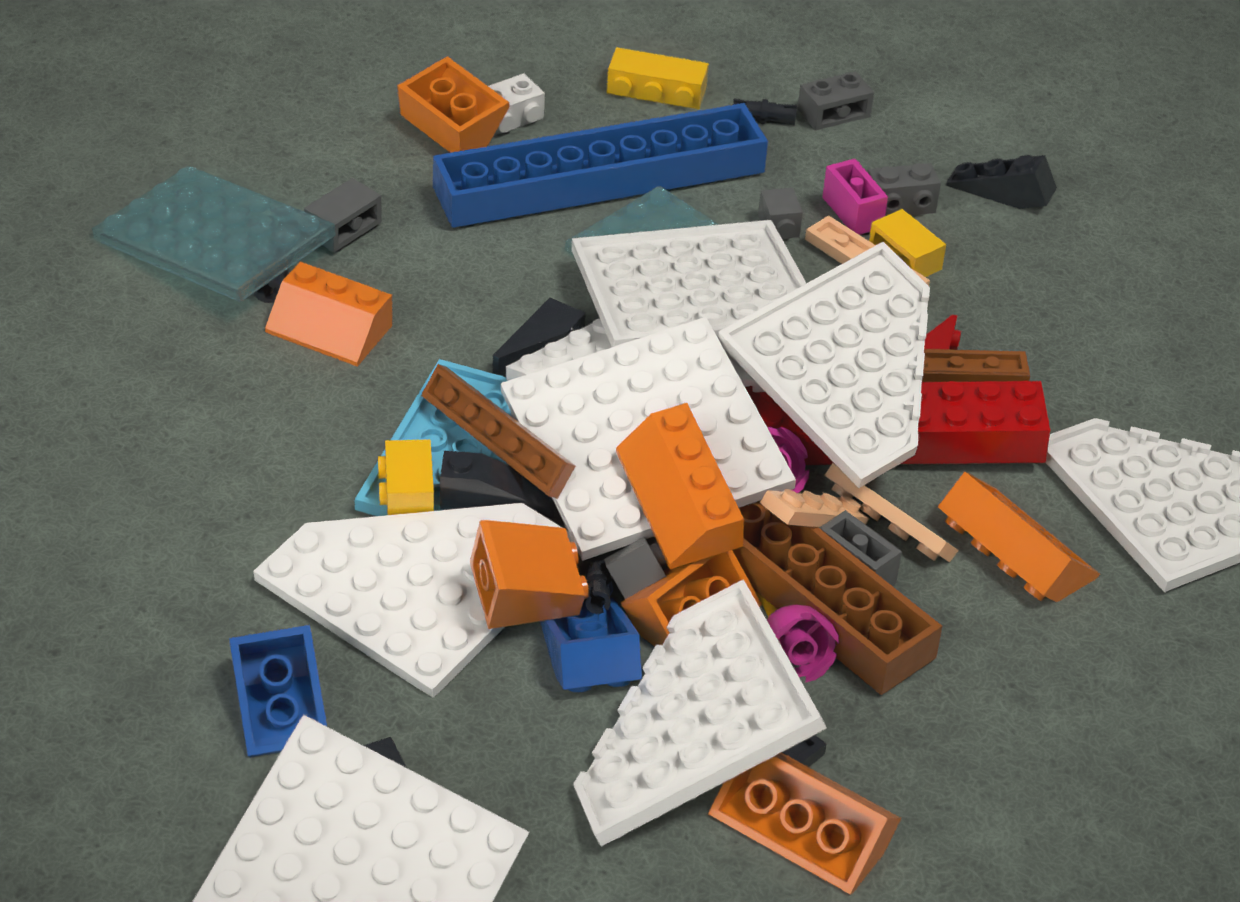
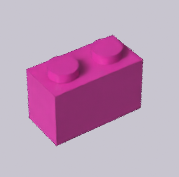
M856 159L826 166L822 198L849 229L859 235L870 232L871 223L885 217L888 196Z

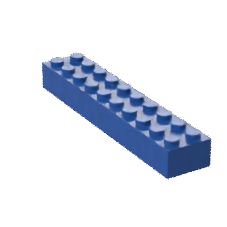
M745 103L434 155L433 189L453 228L764 173L768 140Z

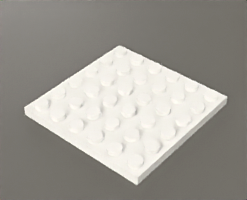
M772 220L572 238L573 255L612 347L704 317L707 318L716 336H718L720 330L806 284Z
M706 317L501 383V393L513 418L576 466L559 498L552 497L573 542L576 544L582 561L630 545L643 537L646 539L654 537L653 531L616 453V447L651 413L688 403L738 508L762 500L767 490L784 492L785 489H795L796 479Z

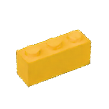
M616 47L608 68L607 94L700 109L707 88L709 63Z

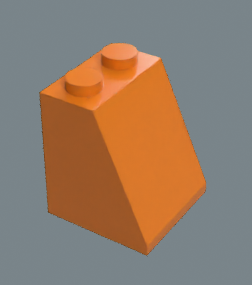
M493 520L479 521L470 565L488 629L580 614L584 599L588 598V584L585 576L579 575L577 568L578 550L576 544L569 541L566 528Z

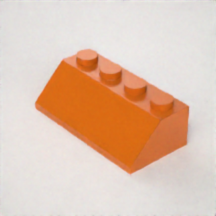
M688 403L651 413L616 447V453L669 568L673 569L743 547L744 518Z
M967 472L961 475L938 505V508L948 515L945 522L960 534L967 531L974 537L970 543L986 556H989L992 552L1000 559L997 566L1014 579L1017 575L1027 582L1023 588L1040 601L1047 597L1055 602H1059L1097 579L1100 575L1099 572L999 490Z
M779 753L771 759L765 760L736 777L723 782L708 813L849 894H853L883 856L902 819L783 753Z

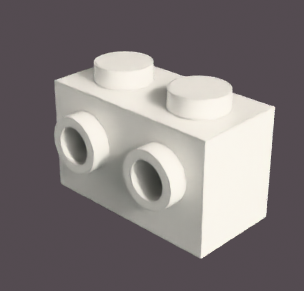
M524 73L488 86L510 103V108L494 136L544 118L545 93Z

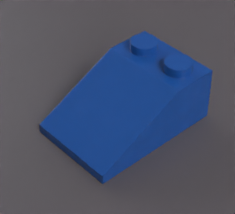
M610 597L611 604L608 610L603 605L604 613L602 614L591 613L586 608L584 601L579 615L540 621L554 673L563 690L585 692L590 690L592 686L602 684L622 687L630 684L631 680L642 679L639 633L613 597Z
M310 625L229 638L248 757L282 752L303 715L327 727Z

